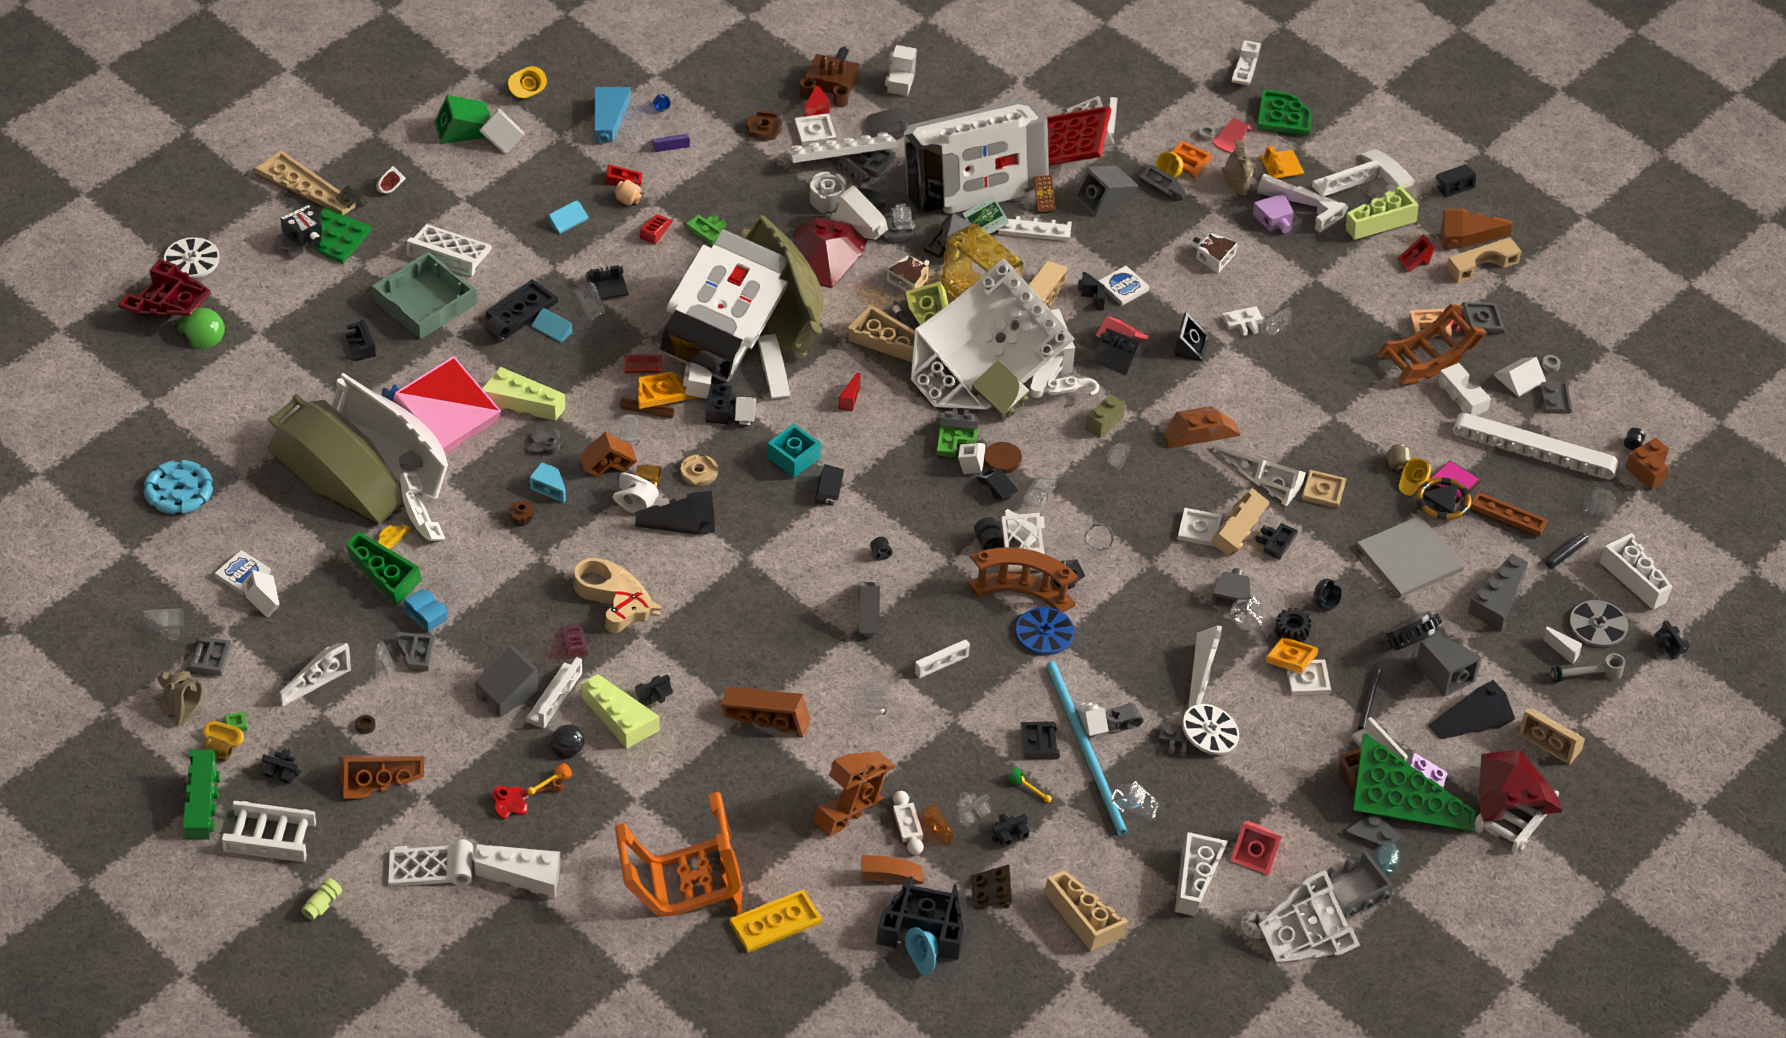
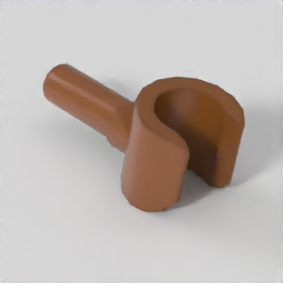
M554 778L551 785L541 787L535 793L538 794L546 791L561 792L564 786L561 784L562 778Z

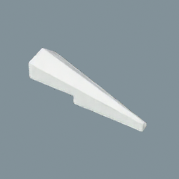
M1267 174L1262 175L1257 190L1258 194L1271 197L1284 193L1289 201L1318 207V202L1321 201L1337 202L1325 196L1322 197L1320 194L1301 186L1295 187Z
M1214 626L1197 633L1188 709L1202 702L1209 681L1211 665L1220 641L1221 626Z

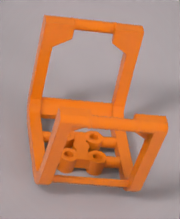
M721 793L709 794L711 811L714 818L717 817L719 834H716V838L665 855L651 854L633 835L625 823L615 826L624 886L655 915L662 917L680 915L726 900L739 891L740 881L730 846L731 833ZM626 845L647 865H650L655 898L640 883L635 867L632 863H629ZM719 849L724 862L728 886L713 891L715 883L710 874L712 866L706 857V853ZM698 856L699 860L696 862L698 870L691 871L687 865V859ZM679 862L677 873L681 879L680 890L685 896V901L669 905L662 866ZM700 883L705 894L693 898L696 893L693 884Z

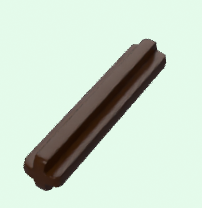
M621 398L620 400L621 409L673 418L675 413L674 408L669 406L657 405L639 409L638 400Z

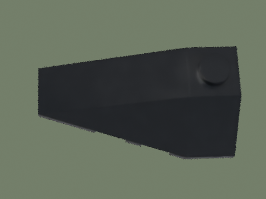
M1491 680L1475 689L1428 726L1440 739L1461 736L1464 733L1473 731L1482 732L1484 729L1501 728L1514 721L1515 716L1506 692L1494 680Z

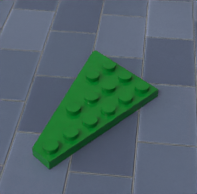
M1364 733L1362 735L1352 812L1472 832L1474 830L1476 811L1473 808L1462 803L1459 798L1448 793L1438 783L1427 778L1424 773L1413 768L1394 752L1389 751L1386 746L1375 741L1369 734Z

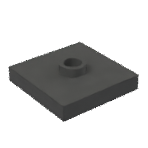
M1462 302L1464 319L1470 327L1483 328L1490 334L1504 333L1505 328L1496 303Z

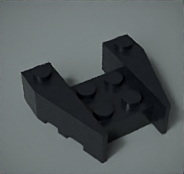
M910 876L903 884L901 891L892 898L890 905L882 911L877 928L876 944L897 948L902 927L909 929L919 928L925 932L940 934L938 956L958 960L963 943L964 926L961 918L962 913L959 906L957 885H953L952 893L913 886V876Z

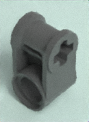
M1127 703L1106 711L1108 733L1114 734L1134 729V726L1137 728L1144 721L1134 703Z

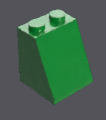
M447 95L434 120L440 144L486 138L479 131L490 118L486 102Z

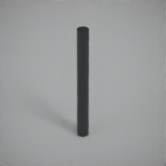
M1379 668L1373 669L1358 730L1365 728L1381 673Z

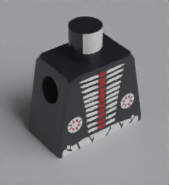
M311 205L280 218L282 232L298 245H304L309 242L312 245H318L321 242L322 224Z

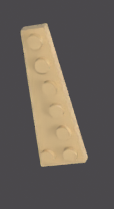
M282 150L255 167V172L258 175L336 213L345 215L356 207L355 201Z

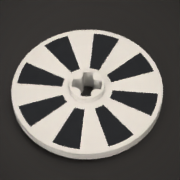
M185 238L173 243L166 250L164 260L176 264L179 270L183 273L187 272L189 277L194 279L211 273L218 266L220 256L217 247L212 242L202 238Z
M1208 704L1194 705L1183 716L1182 727L1186 737L1195 747L1206 753L1214 755L1227 754L1235 748L1239 741V730L1235 721L1218 707Z

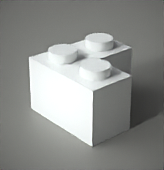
M896 45L894 52L891 51L889 59L892 62L889 68L890 76H886L885 86H888L887 93L908 96L915 75L917 49Z

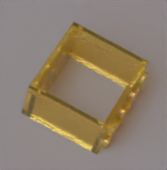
M972 223L947 237L941 283L949 293L958 298L982 277L972 269L973 261L988 272L1001 259L1005 258L1021 277L1024 262L976 223Z

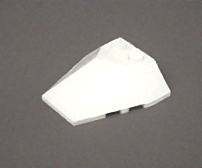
M1326 870L1306 878L1259 923L1276 962L1340 955L1360 946L1352 927L1347 924L1332 891L1334 887Z

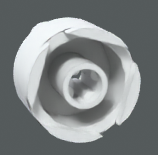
M830 172L816 174L810 183L811 205L821 213L836 211L839 206L837 201L840 195L846 191L844 178L839 174H836V176L831 175Z

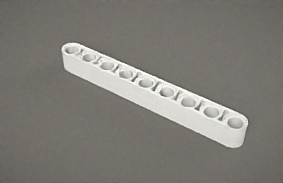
M1460 413L1453 427V433L1456 436L1461 435L1463 438L1474 441L1478 440L1480 443L1497 446V448L1511 452L1515 451V453L1528 457L1533 456L1535 459L1545 462L1550 461L1552 464L1562 467H1570L1569 469L1583 473L1588 472L1590 475L1600 478L1605 477L1607 480H1611L1614 477L1618 466L1617 458L1612 455L1468 413Z

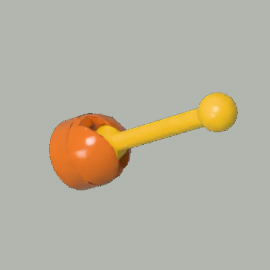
M566 763L558 765L555 768L554 776L535 787H529L527 790L528 794L534 795L536 790L550 783L556 777L562 778V781L572 777L571 769Z

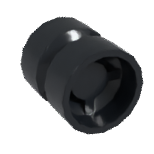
M993 517L983 518L974 526L975 534L983 551L1004 547L1003 533L1000 531L997 520Z

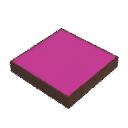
M1451 460L1430 478L1446 477L1454 479L1463 484L1469 493L1480 483V478ZM1437 484L1430 487L1438 489L1448 485ZM1457 489L1455 502L1458 504L1463 499V496Z

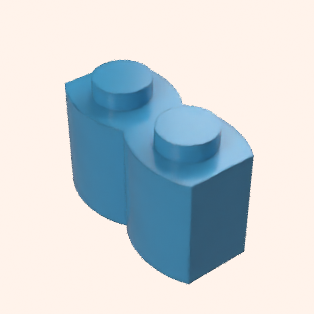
M422 588L404 599L405 611L427 632L447 621V608L444 604L436 601L430 591L428 592Z

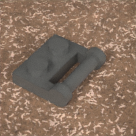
M197 637L195 641L196 648L186 671L192 674L204 673L222 676L231 649V641ZM208 647L203 664L199 663L203 649Z

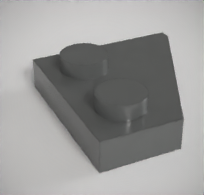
M396 632V639L408 669L428 671L435 642L434 635Z

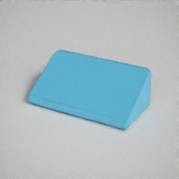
M578 200L549 214V224L559 234L589 219Z
M545 308L540 311L532 324V328L560 343L572 333L571 322Z

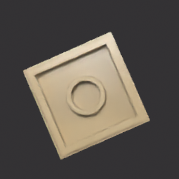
M1309 470L1301 500L1338 509L1347 478Z

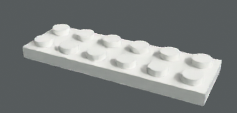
M879 133L876 137L864 135L856 140L845 138L843 142L830 140L822 145L811 143L808 144V147L792 146L791 149L787 150V157L795 163L896 148L897 142L888 133Z

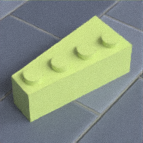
M502 367L497 370L482 388L499 409L504 410L506 408L515 410L517 413H530L532 416L555 421L565 410V394Z
M597 674L581 683V697L626 749L660 731V716Z

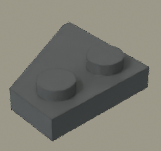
M1368 815L1348 828L1345 833L1349 837L1355 836L1363 839L1364 843L1375 845L1377 848L1388 851L1402 841V837L1386 821L1376 815Z

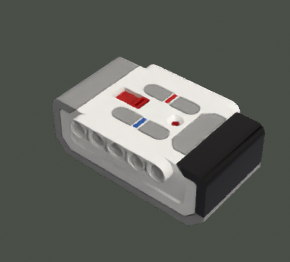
M1023 100L1006 102L911 124L904 132L907 196L917 209L922 212L943 208L945 213H956L969 210L994 196L997 203L1024 196L1025 188L1034 186V176L1049 175L1047 116L1034 102Z
M723 229L712 248L706 245L702 246L669 301L666 311L672 313V316L664 329L659 352L688 365L692 362L705 367L712 373V376L729 382L748 349L753 348L786 290L788 282L785 280L789 268L787 257Z

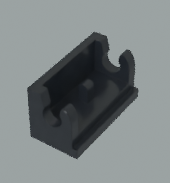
M1466 164L1436 174V180L1441 183V185L1436 187L1445 197L1476 187V173Z
M365 320L349 324L347 329L355 330L345 333L355 360L360 361L376 357L375 343Z
M824 464L814 503L834 506V502L827 499L838 500L844 469Z

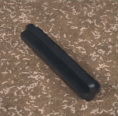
M1580 533L1546 559V566L1550 569L1555 568L1588 542L1589 537L1584 533Z

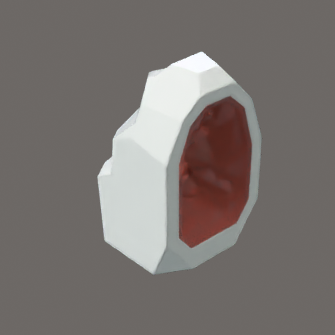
M392 166L378 180L376 190L381 194L392 193L406 178Z

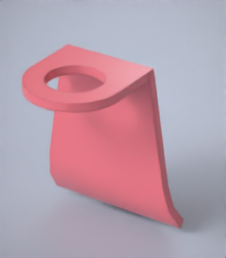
M1233 117L1212 143L1221 150L1232 153L1234 151L1233 148L1236 147L1234 141H1243L1246 131L1251 130L1249 125Z

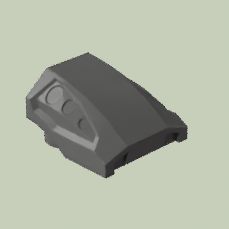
M904 107L884 110L867 116L871 137H876L879 133H888L894 139H901L907 130Z

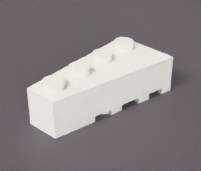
M477 845L474 860L476 876L499 883L505 882L511 884L512 887L525 888L532 893L545 894L549 898L555 899L560 872V852Z

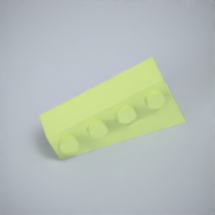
M1400 185L1396 187V191H1389L1384 194V197L1371 200L1369 205L1363 204L1348 212L1346 231L1355 240L1417 222L1418 204Z

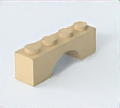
M1509 237L1449 257L1447 270L1456 282L1459 283L1473 278L1475 267L1481 263H1494L1503 268L1519 263L1521 250Z

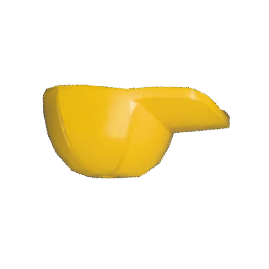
M1412 458L1404 466L1399 483V489L1404 495L1410 497L1415 495L1418 488L1425 481L1429 480L1431 468L1426 459Z

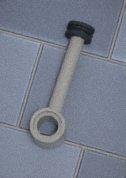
M1613 653L1606 657L1603 665L1569 669L1553 666L1551 667V677L1553 682L1562 681L1563 677L1603 673L1610 680H1618L1623 675L1625 659L1620 654Z

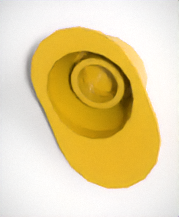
M532 66L514 73L508 80L510 91L519 98H528L541 92L547 84L545 73L541 69Z

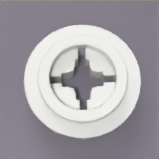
M1257 910L1254 912L1248 911L1245 916H1242V931L1254 939L1265 938L1261 928L1259 927L1258 929V926H1256L1255 921L1258 919L1260 923L1268 915H1266L1265 911L1262 913Z

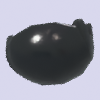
M1325 578L1320 580L1315 586L1313 596L1315 602L1320 607L1335 609L1340 603L1342 588L1335 584V580Z

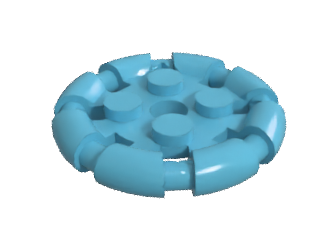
M173 460L157 466V470L151 471L144 482V496L147 502L152 507L155 506L160 512L174 515L180 512L186 514L199 509L201 504H205L210 499L213 492V479L208 470L201 468L198 463L188 460H182V462H175ZM177 486H182V487H184V488L181 489V490H180V489H176V490L174 489V488L177 487Z

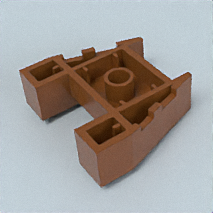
M879 751L847 754L836 758L832 762L829 776L844 789L840 793V797L825 804H820L815 811L816 814L813 820L829 836L849 826V820L853 817L856 819L863 815L861 812L864 809L873 808L884 800L880 795L887 771L894 769L896 765Z

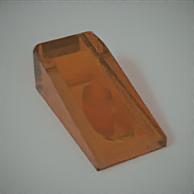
M933 802L924 808L923 822L948 846H951L954 832L938 805Z

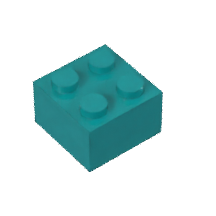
M793 423L767 443V458L795 478L821 458V442Z

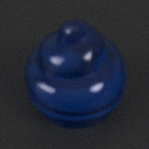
M658 94L653 99V106L658 111L663 112L670 107V99L665 94Z

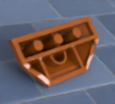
M1213 406L1176 412L1163 436L1168 447L1174 448L1238 437L1240 433L1234 420Z

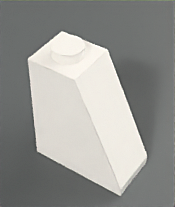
M854 185L840 195L837 201L839 203L838 209L832 213L831 221L851 224L864 238L873 240L888 230L885 217Z

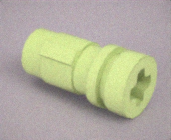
M326 878L317 888V892L303 906L301 912L310 920H314L318 915L321 916L329 907L328 904L341 894L342 888L335 880Z

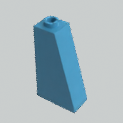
M595 87V142H613L630 104V87Z

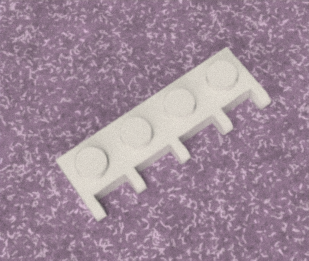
M1016 216V220L1008 219L1009 223L998 231V235L1070 242L1072 222L1068 221L1067 225L1055 224L1056 220H1052V223L1037 222L1038 218H1034V221L1020 220V216Z

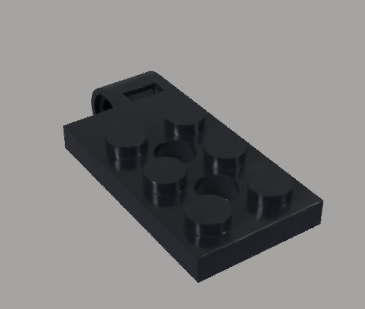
M531 279L486 311V317L489 320L486 323L485 331L497 340L504 341L537 318L543 308L548 310L558 303V297Z

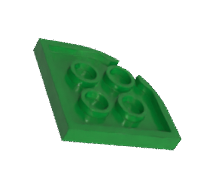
M1263 89L1257 129L1309 136L1312 120L1311 111L1307 105L1299 101L1300 98L1292 94Z
M324 208L318 215L322 224L321 242L318 245H313V247L321 255L344 264L370 233L371 226Z

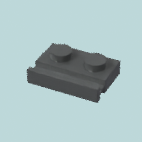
M1541 382L1540 389L1544 413L1568 412V414H1571L1572 406L1568 382H1565V384Z

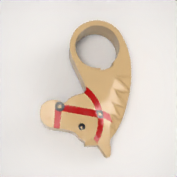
M587 558L577 564L573 582L576 593L588 600L613 604V607L606 612L605 629L609 632L618 633L633 622L646 621L649 616L661 615L659 612L661 606L651 601L645 588L632 574L621 566L599 558ZM594 573L603 576L607 581L602 584L592 585L584 582L580 577L585 574Z

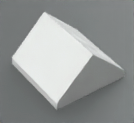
M499 108L479 130L504 154H507L524 136V132Z
M1537 357L1521 358L1494 373V376L1518 397L1540 386L1541 382H1546Z

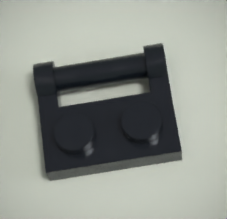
M1021 722L1024 759L1049 758L1052 760L1060 758V751L1057 749L1055 732L1057 731V726L1055 722ZM1042 731L1048 734L1049 748H1044Z

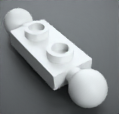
M897 791L893 795V803L896 805L893 806V812L903 843L908 842L907 849L909 853L918 855L923 851V843L921 841L923 840V833L914 804L908 803V794L904 791Z

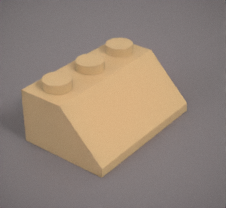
M1526 709L1524 711L1519 736L1570 765L1582 751L1585 738L1534 709Z

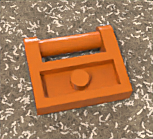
M1181 141L1172 151L1179 155L1183 161L1195 166L1192 167L1183 162L1184 167L1182 169L1195 178L1212 159V154L1184 141Z

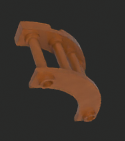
M1449 304L1444 309V312L1425 329L1399 341H1386L1376 356L1378 358H1390L1402 370V374L1398 378L1402 384L1418 383L1419 379L1423 377L1429 379L1440 374L1442 369L1457 364L1463 359L1461 356L1468 349L1472 351L1487 332L1483 328L1470 327L1458 315L1463 308L1461 305ZM1452 320L1466 333L1458 343L1444 330ZM1437 334L1450 347L1442 355H1439L1428 343ZM1422 346L1433 359L1422 363L1411 350ZM1404 354L1414 365H1406L1399 355Z
M1011 547L988 549L970 555L972 561L979 568V574L977 578L968 581V586L978 598L987 594L1002 592V590H1014L1017 593L1035 595L1052 608L1061 612L1075 607L1076 602L1067 594L1068 584L1078 580L1079 577L1065 564L1049 555L1029 549ZM1000 565L999 573L986 575L987 568ZM1008 565L1022 566V574L1007 573ZM1030 568L1043 572V580L1029 576ZM1051 577L1060 584V588L1050 583Z

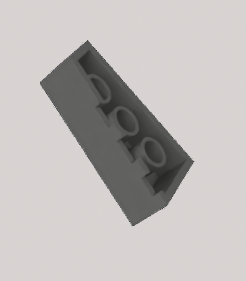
M1511 554L1471 598L1468 613L1501 631L1525 578L1528 562Z

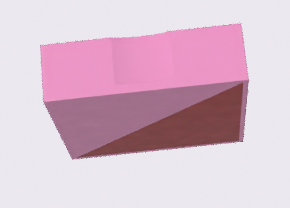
M455 356L395 392L393 398L394 403L405 408L429 428L440 442L445 454L461 445L467 438L480 433L497 422L501 413L497 405Z

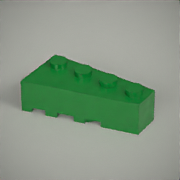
M358 531L346 543L349 558L396 606L421 582L419 566Z
M190 749L189 758L191 766H188V785L186 786L187 803H185L184 837L185 839L210 840V833L215 831V820H212V817L217 814V804L214 803V800L219 798V787H216V784L221 781V771H217L214 750Z

